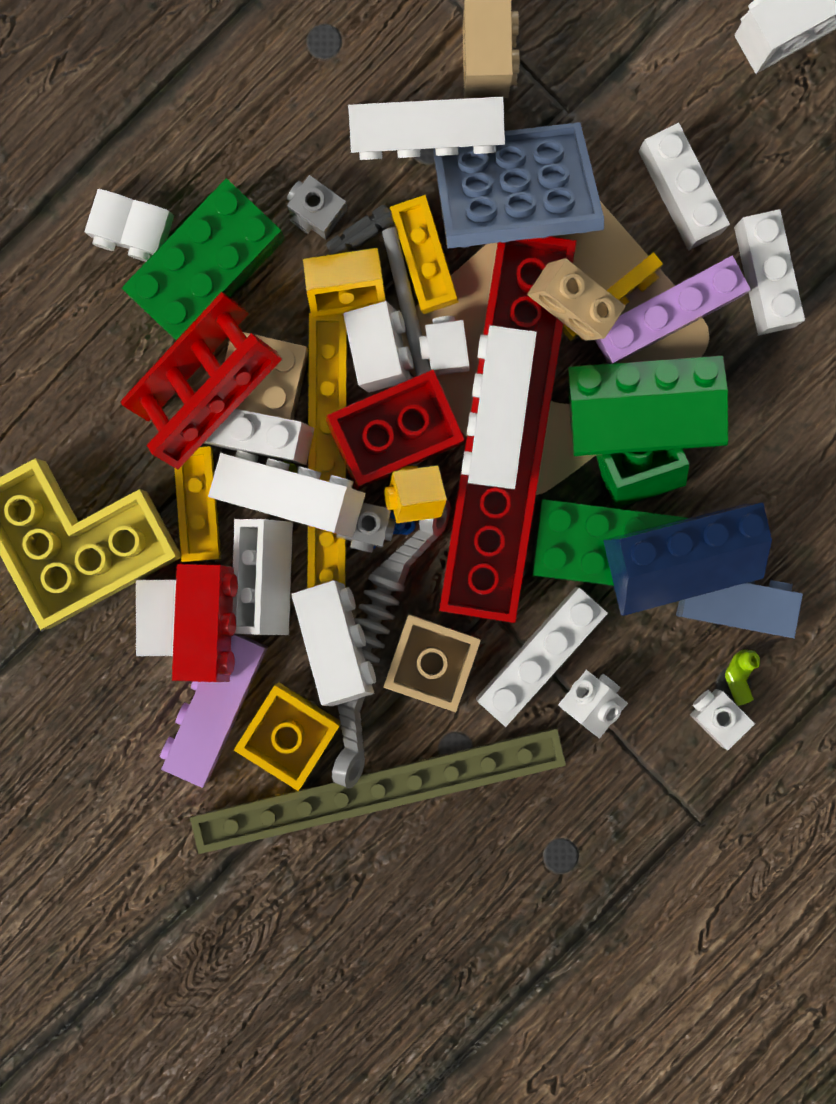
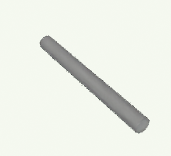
M396 227L383 230L382 234L405 323L416 376L430 371L428 359L422 360L419 340L422 332Z

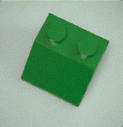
M683 449L596 455L602 479L615 509L686 486L689 462Z

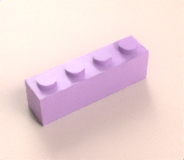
M732 255L620 315L604 339H596L595 341L607 364L619 363L737 300L751 289Z
M241 634L231 636V651L235 657V667L230 675V682H192L191 689L196 690L191 703L184 702L177 715L175 723L181 726L175 739L169 737L162 749L160 758L165 759L161 770L201 788L209 782L268 646Z

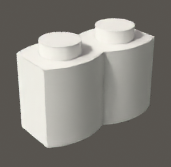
M97 189L84 232L91 238H94L92 244L109 251H114L115 246L129 249L128 256L146 262L166 242L174 215L169 210Z

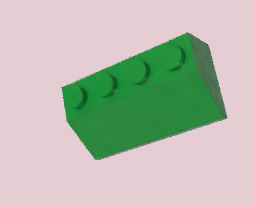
M723 356L568 367L567 391L574 456L728 445V388Z

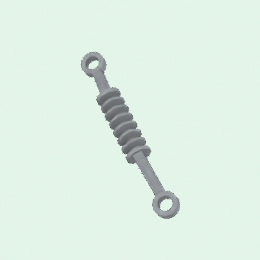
M446 500L441 517L420 520V530L369 575L368 580L374 583L377 589L364 590L363 594L372 600V604H359L358 608L367 614V618H354L355 624H360L365 636L366 646L362 647L365 661L379 663L380 659L371 650L372 648H384L385 644L379 641L376 635L389 634L390 630L383 626L381 621L394 620L395 618L393 614L386 610V606H399L400 603L391 596V592L404 591V582L409 567L445 530L451 511L448 500ZM365 697L338 704L345 748L340 752L334 763L332 779L336 784L346 788H352L358 782L365 764L360 710Z

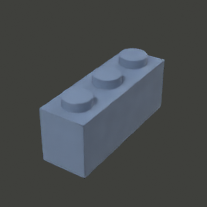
M770 580L769 587L755 585V581L681 600L678 603L676 616L795 639L803 594L792 592L793 584Z

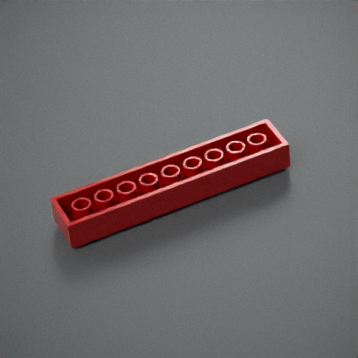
M547 237L516 240L506 243L499 242L497 244L483 335H488L489 325L537 332L515 489L470 484L468 483L469 475L461 474L439 611L511 623L516 622L563 323L527 294L548 263L565 258L573 263L577 240ZM479 358L477 374H483L485 359ZM473 397L472 413H478V397ZM467 436L465 451L472 452L474 436Z

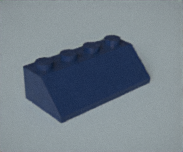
M763 502L742 504L603 540L621 616L763 579L772 543Z

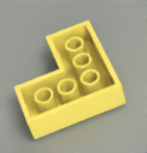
M35 458L0 477V556L40 630L55 627L136 583V580H141L181 558V553L147 491L139 489L78 522L46 461Z

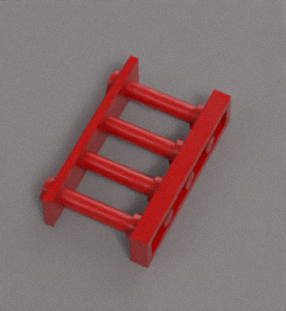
M222 292L120 401L122 406L146 421L152 420L158 433L146 446L152 455L177 470L282 360L276 350L253 333L246 337L238 325L249 313ZM228 337L236 350L220 365L213 352ZM202 365L210 378L195 393L187 380ZM177 393L184 405L169 420L162 407Z

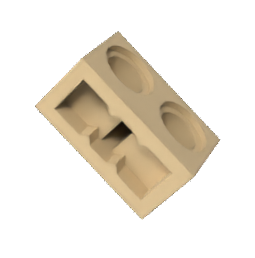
M567 258L548 263L527 294L585 341L604 339L626 307Z

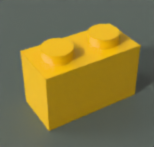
M378 248L303 259L306 291L312 317L345 313L386 301Z

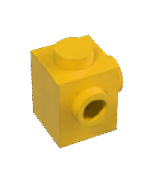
M406 466L398 471H393L390 485L385 487L384 490L386 507L388 510L394 511L396 524L439 518L442 516L447 500L438 466L423 468Z

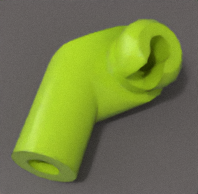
M753 650L737 652L725 672L726 681L737 706L754 700L747 680L754 668L759 667L760 657Z

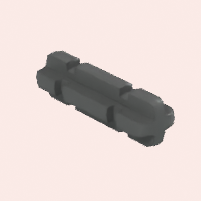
M386 205L379 206L372 211V216L368 217L366 215L344 230L343 236L339 237L337 235L326 244L328 251L332 255L349 252L348 250L351 248L353 250L357 249L379 234L378 230L380 228L385 230L394 223L392 212Z

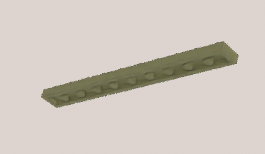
M552 728L361 774L358 782L352 788H346L332 781L303 788L299 791L295 790L195 814L190 817L198 854L559 768L566 766L558 730L557 728Z

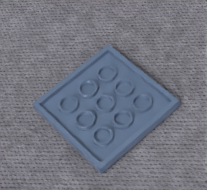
M580 122L505 131V145H496V153L474 154L473 146L458 147V155L436 156L435 148H433L447 248L470 247L499 242L506 243L516 240L547 238L550 236L582 234L604 230V215Z

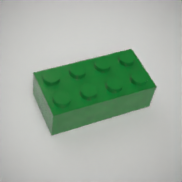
M226 178L121 289L177 341L221 292L230 298L285 241L282 230Z
M542 499L539 501L530 575L614 586L603 540L688 518Z

